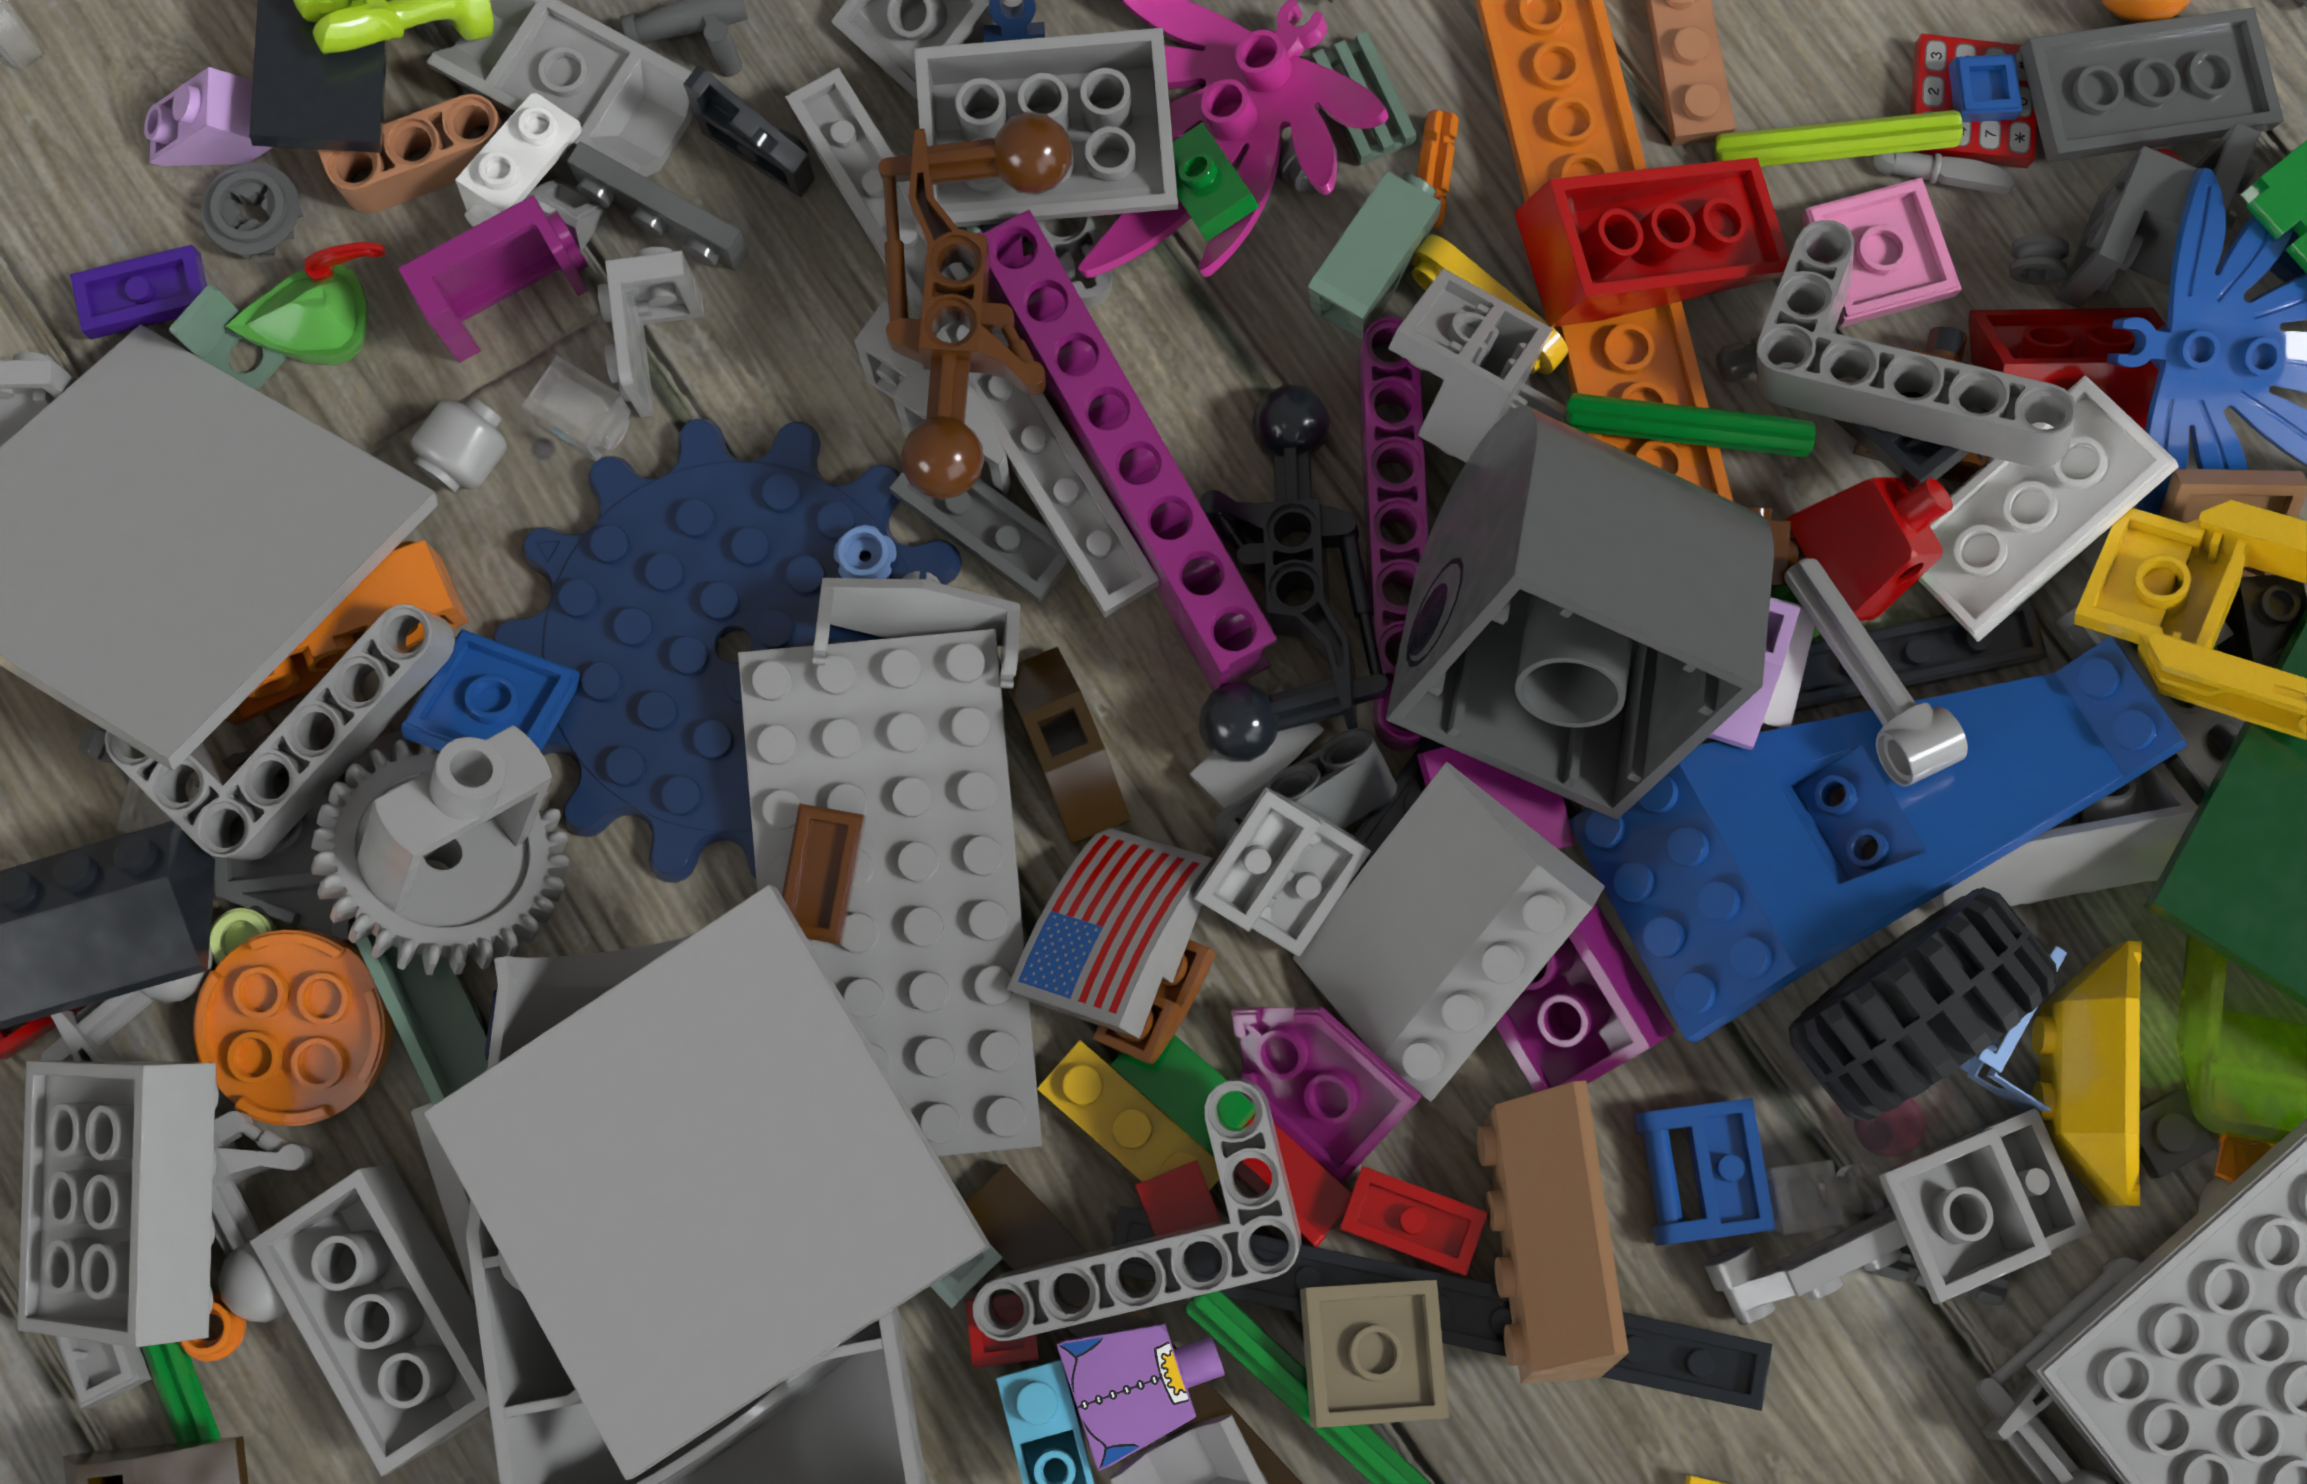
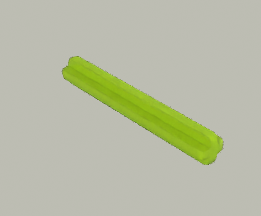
M1949 110L1723 133L1718 135L1715 140V161L1758 157L1760 167L1952 148L1960 145L1963 137V125L1960 112Z

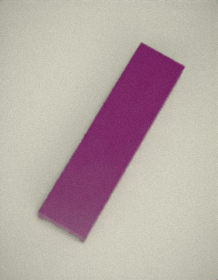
M1030 209L984 233L978 232L977 234L987 236L991 259L988 298L991 303L1007 304L1012 308L1015 322L1014 328L1020 340L1025 341L1034 361L1040 363L1045 370L1046 387L1043 391L1044 396L1160 579L1159 586L1155 588V591L1212 691L1227 683H1242L1270 668L1271 663L1263 648L1276 642L1275 634ZM1021 235L1027 237L1032 242L1035 253L1023 255Z

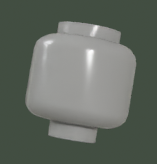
M473 397L465 405L451 399L442 400L437 404L411 440V446L418 455L413 464L436 483L452 493H455L459 487L470 490L478 488L507 450V442L504 436L496 429L502 418L488 406Z

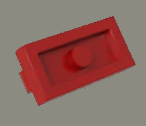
M1361 1166L1339 1230L1466 1276L1488 1212Z

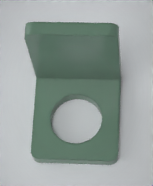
M209 284L170 326L169 331L195 356L258 391L287 359V356L262 347L263 358L255 370L248 373L234 371L229 363L230 353L237 344L248 340L228 330L226 325L241 312L220 290Z

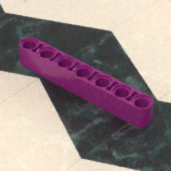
M1387 316L1371 323L1365 331L1359 356L1358 373L1367 586L1373 609L1371 620L1382 671L1389 684V692L1385 697L1372 700L1373 725L1376 736L1383 745L1391 750L1404 752L1418 747L1425 737L1413 731L1399 730L1386 720L1396 666L1392 665L1386 658L1385 649L1391 644L1401 643L1408 605L1397 606L1388 602L1382 588L1389 583L1399 582L1409 586L1412 590L1416 571L1428 540L1424 439L1418 436L1423 425L1420 369L1412 365L1406 358L1389 363L1378 359L1373 353V349L1378 345L1391 344L1396 330L1404 321L1399 317ZM1393 403L1404 410L1407 418L1396 423L1386 422L1378 416L1375 408L1380 404ZM1383 463H1399L1408 471L1410 478L1401 483H1390L1380 476L1377 468ZM1389 522L1402 523L1410 530L1413 539L1405 544H1392L1382 536L1380 527Z

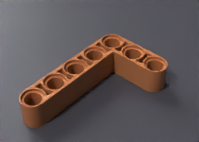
M467 94L383 124L382 153L317 150L326 174L349 206L358 212L369 214L380 212L456 183L455 179L504 123L491 101L481 95ZM489 126L486 133L481 137L471 140L466 139L467 135L474 128ZM430 147V151L424 158L417 161H409L414 151L419 148ZM363 169H372L371 174L365 180L351 183L356 173Z

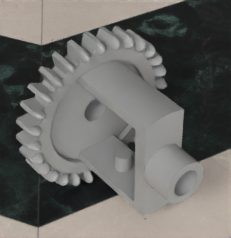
M513 725L487 740L475 737L455 739L445 745L440 753H437L435 749L420 744L418 754L415 756L408 749L406 742L400 739L394 743L391 753L392 762L385 758L380 750L374 749L369 753L366 764L369 772L359 764H352L348 768L345 778L347 785L342 782L334 783L328 797L330 803L321 805L316 822L321 827L314 830L311 849L320 852L313 858L312 874L327 876L320 881L317 892L320 900L340 898L333 905L330 919L333 923L355 917L356 920L348 936L352 943L373 934L376 936L371 956L376 959L394 946L398 948L397 968L404 970L414 955L419 954L422 955L425 974L433 975L439 958L446 957L454 975L462 974L465 967L467 954H470L483 970L489 968L491 964L493 947L503 956H514L518 947L517 937L529 944L534 940L539 930L537 921L547 924L555 909L551 901L558 902L565 884L560 878L564 877L567 871L569 859L565 855L559 854L564 851L568 842L567 834L563 831L550 832L559 823L561 818L560 811L556 808L539 811L544 806L549 794L547 789L552 780V775L539 748L526 734ZM426 861H440L447 865L449 869H435L428 865Z

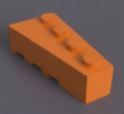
M425 540L401 542L225 720L237 726L309 694L372 624L393 606L406 604L424 609L445 619L452 629L468 623L469 620L441 556ZM421 623L413 626L406 637L407 650L423 642L425 632Z

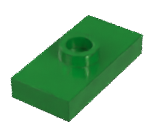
M1203 122L1173 141L1177 197L1207 242L1259 208L1252 193Z

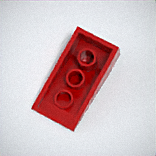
M1758 157L1549 179L1514 212L1546 320L1550 327L1602 321L1780 278L1783 276L1790 258Z

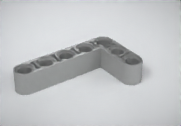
M1834 220L1816 221L1802 229L1796 239L1758 340L1757 387L1759 393L1767 401L1779 406L1873 427L1882 431H1889L2030 467L2044 468L2055 465L2064 458L2069 450L2077 408L2073 396L2064 388L2038 380L1834 333L1851 287L1854 238L1852 232L1844 224ZM1819 260H1830V261H1832V262L1820 263V262H1817V261H1819ZM1804 310L1812 311L1814 313L1809 315H1802L1796 312ZM1782 362H1791L1796 365L1787 368L1779 367L1776 364ZM1843 377H1854L1856 379H1859V381L1849 383L1842 382L1837 379ZM1905 392H1917L1924 396L1918 398H1908L1901 394ZM1970 407H1980L1987 410L1988 412L1979 414L1969 412L1965 409ZM2036 422L2047 423L2054 428L2048 430L2038 429L2031 424Z
M401 604L391 607L372 624L234 774L203 743L174 771L149 756H145L141 751L106 731L104 739L106 752L112 761L202 850L211 856L249 861L263 858L276 847L448 661L453 653L455 644L453 629L442 617L416 606ZM421 623L425 632L424 640L417 650L409 653L406 647L407 634L413 626ZM376 671L380 680L379 689L374 697L366 701L362 694L363 681L367 675ZM331 719L335 728L334 738L326 748L322 749L318 742V732L322 724ZM286 767L290 777L289 787L283 795L278 797L274 789V779L278 771ZM196 771L200 782L199 790L195 797L189 800L185 790L186 782L190 775ZM241 815L245 825L244 835L240 842L234 845L230 837V827L234 819Z
M1232 1078L1216 1086L1208 1095L1204 1106L1205 1121L1227 1206L1228 1219L1000 1274L985 1284L976 1295L973 1303V1318L978 1329L994 1340L1010 1341L1270 1279L1287 1272L1295 1263L1299 1253L1301 1231L1269 1102L1263 1089L1251 1080ZM1240 1091L1246 1093L1252 1099L1256 1114L1249 1126L1234 1128L1228 1126L1222 1120L1219 1114V1103L1225 1093ZM1246 1158L1262 1160L1269 1166L1272 1173L1270 1188L1260 1194L1245 1192L1239 1187L1235 1179L1237 1164ZM1263 1225L1278 1227L1285 1233L1288 1239L1289 1250L1282 1258L1277 1260L1263 1259L1255 1253L1252 1247V1233ZM1197 1241H1206L1213 1244L1222 1256L1221 1270L1211 1276H1202L1195 1273L1189 1267L1186 1260L1188 1246ZM1131 1257H1140L1147 1260L1153 1266L1156 1273L1154 1287L1147 1291H1136L1129 1288L1125 1284L1121 1273L1124 1260ZM1074 1273L1081 1276L1087 1282L1090 1289V1298L1086 1305L1072 1307L1060 1299L1057 1293V1281L1060 1275ZM1009 1289L1020 1296L1024 1304V1314L1020 1321L1006 1322L996 1315L992 1304V1298L996 1290Z

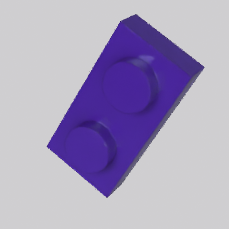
M193 245L70 274L81 331L91 340L132 330L140 324L145 327L177 319L207 286L201 253Z

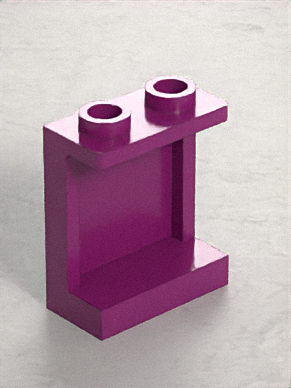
M534 195L398 268L425 318L459 363L481 352L464 322L472 316L557 270L564 272L577 296L589 291L578 273L589 266L557 210L545 216Z

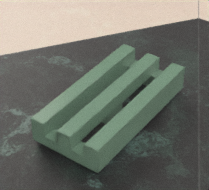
M1367 31L1356 35L1355 41L1347 44L1346 40L1334 44L1333 50L1325 53L1324 49L1313 52L1311 62L1332 70V67L1340 64L1347 77L1368 89L1354 59L1360 57L1380 101L1386 108L1388 118L1397 135L1391 137L1385 123L1373 127L1371 130L1378 142L1374 145L1369 146L1362 129L1350 128L1340 124L1360 166L1415 144L1417 137L1413 125Z

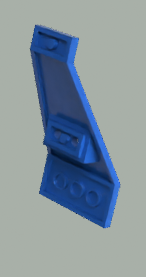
M2110 636L2054 673L1915 701L1917 705L1929 703L1932 708L1940 706L1951 712L1964 731L1968 752L1965 759L1908 787L1896 784L1884 770L1876 750L1877 734L1883 725L1873 710H1867L1759 732L1752 751L1721 741L1700 744L1618 820L1591 808H1586L1570 819L1569 822L1573 833L1599 881L1605 886L1606 894L1685 1040L1697 1043L1801 976L2116 791L2188 746L2189 744L2118 641ZM1844 786L1846 795L1843 802L1832 807L1830 804L1831 793L1834 789ZM1876 839L1878 843L1876 855L1869 860H1863L1861 852L1864 844L1869 840Z

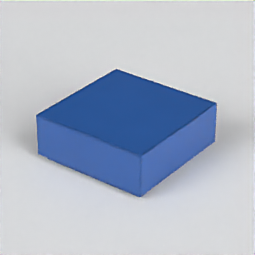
M2015 54L1955 57L1948 66L1953 108L1955 111L1960 112L1962 123L2016 120L2023 111Z

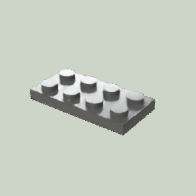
M2255 7L2029 38L2019 48L2047 163L2139 150L2143 146L2153 148L2222 138L2237 122L2260 132L2271 131L2284 121Z

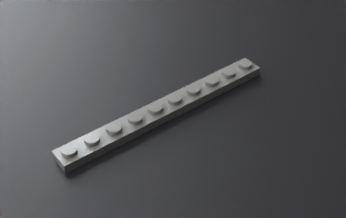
M838 67L785 96L790 112L885 263L884 243L887 241L883 180L881 179L878 165L882 159L895 156ZM910 181L897 182L900 240L904 243L907 298L916 315L921 319L927 251L912 216L909 202ZM961 262L947 266L942 272L943 276L951 280H962L969 276ZM958 323L948 324L940 329L936 337L948 343L958 342L968 334L969 329ZM991 333L1006 347L1009 346L1003 334ZM969 372V382L979 395L995 424L1008 463L1103 616L1106 618L1157 588L1160 579L1044 394L1028 396L1007 378Z

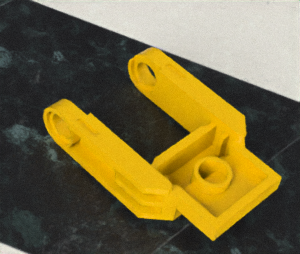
M2229 500L2201 511L2198 519L2188 523L2131 508L2111 527L2076 609L2074 624L2138 644L2137 656L2159 694L2307 740V678L2213 650L2240 585L2244 567H2251L2307 584V521L2234 500Z

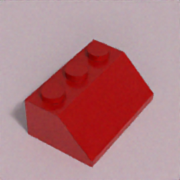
M2153 307L1970 310L1968 325L1971 363L1990 370L2054 384L2064 388L2066 391L2086 375L2145 431L2159 370L2153 365L2151 360L2139 367H2119L2107 362L2108 353L2128 354L2135 345L2133 333L2129 330L2112 328L2113 320L2122 317L2143 318L2149 321L2156 331L2166 325V323Z

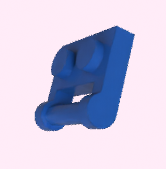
M1753 1098L1633 1114L1636 1134L1643 1133L1658 1225L1651 1226L1655 1246L1776 1230ZM1685 1127L1687 1129L1702 1218L1691 1221H1683L1668 1131Z

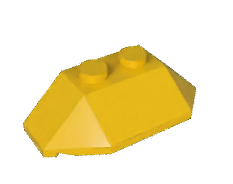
M2126 941L2102 950L2041 1006L2040 1016L2035 1018L2032 1027L2033 1051L2036 1055H2040V1081L2035 1082L2031 1096L2051 1108L2050 1111H2039L2060 1160L2103 1207L2140 1206L2141 941Z

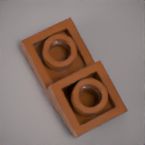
M1188 940L1173 983L1161 980L1140 1039L1098 1025L1093 1040L1153 1065L1189 1011L1217 952L1207 946Z

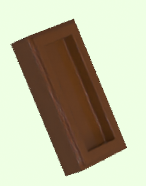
M799 803L782 897L807 939L842 945L866 816L863 814Z

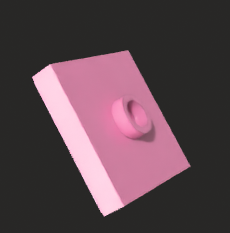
M1922 177L1809 207L1801 215L1804 228L1816 221L1834 220L1844 224L1852 232L1854 238L1852 282L1837 322L1839 328L1953 298L1962 290ZM1819 260V261H1817V262H1820V263H1828V262H1832V261H1830V260Z

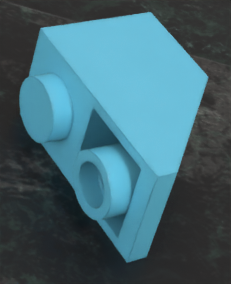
M1061 1358L998 1376L996 1380L1023 1484H1095L1080 1416Z

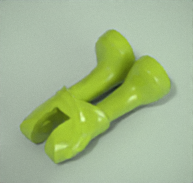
M293 0L297 10L304 19L309 22H318L314 26L313 36L323 54L350 51L380 41L399 39L404 36V30L437 20H451L456 31L467 41L489 38L494 30L490 0Z

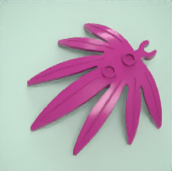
M1119 0L1130 12L1150 28H1163V36L1184 46L1194 48L1164 46L1168 89L1206 84L1203 89L1169 102L1172 141H1175L1203 122L1234 168L1245 151L1248 150L1237 173L1252 193L1259 208L1209 240L1198 267L1203 277L1211 276L1234 254L1257 222L1274 183L1281 152L1282 133L1285 128L1291 127L1296 155L1307 179L1318 192L1327 195L1335 186L1337 156L1330 132L1318 110L1323 109L1336 122L1357 129L1380 126L1389 117L1383 103L1358 82L1332 69L1300 58L1305 49L1312 48L1322 41L1328 26L1322 13L1318 11L1311 16L1309 22L1305 25L1295 26L1303 15L1295 0H1288L1280 8L1277 15L1278 28L1275 32L1270 30L1251 32L1239 24L1188 0ZM1179 199L1178 209L1124 213L1081 262L1078 270L1083 277L1092 278L1123 265L1162 242L1183 226L1191 217Z

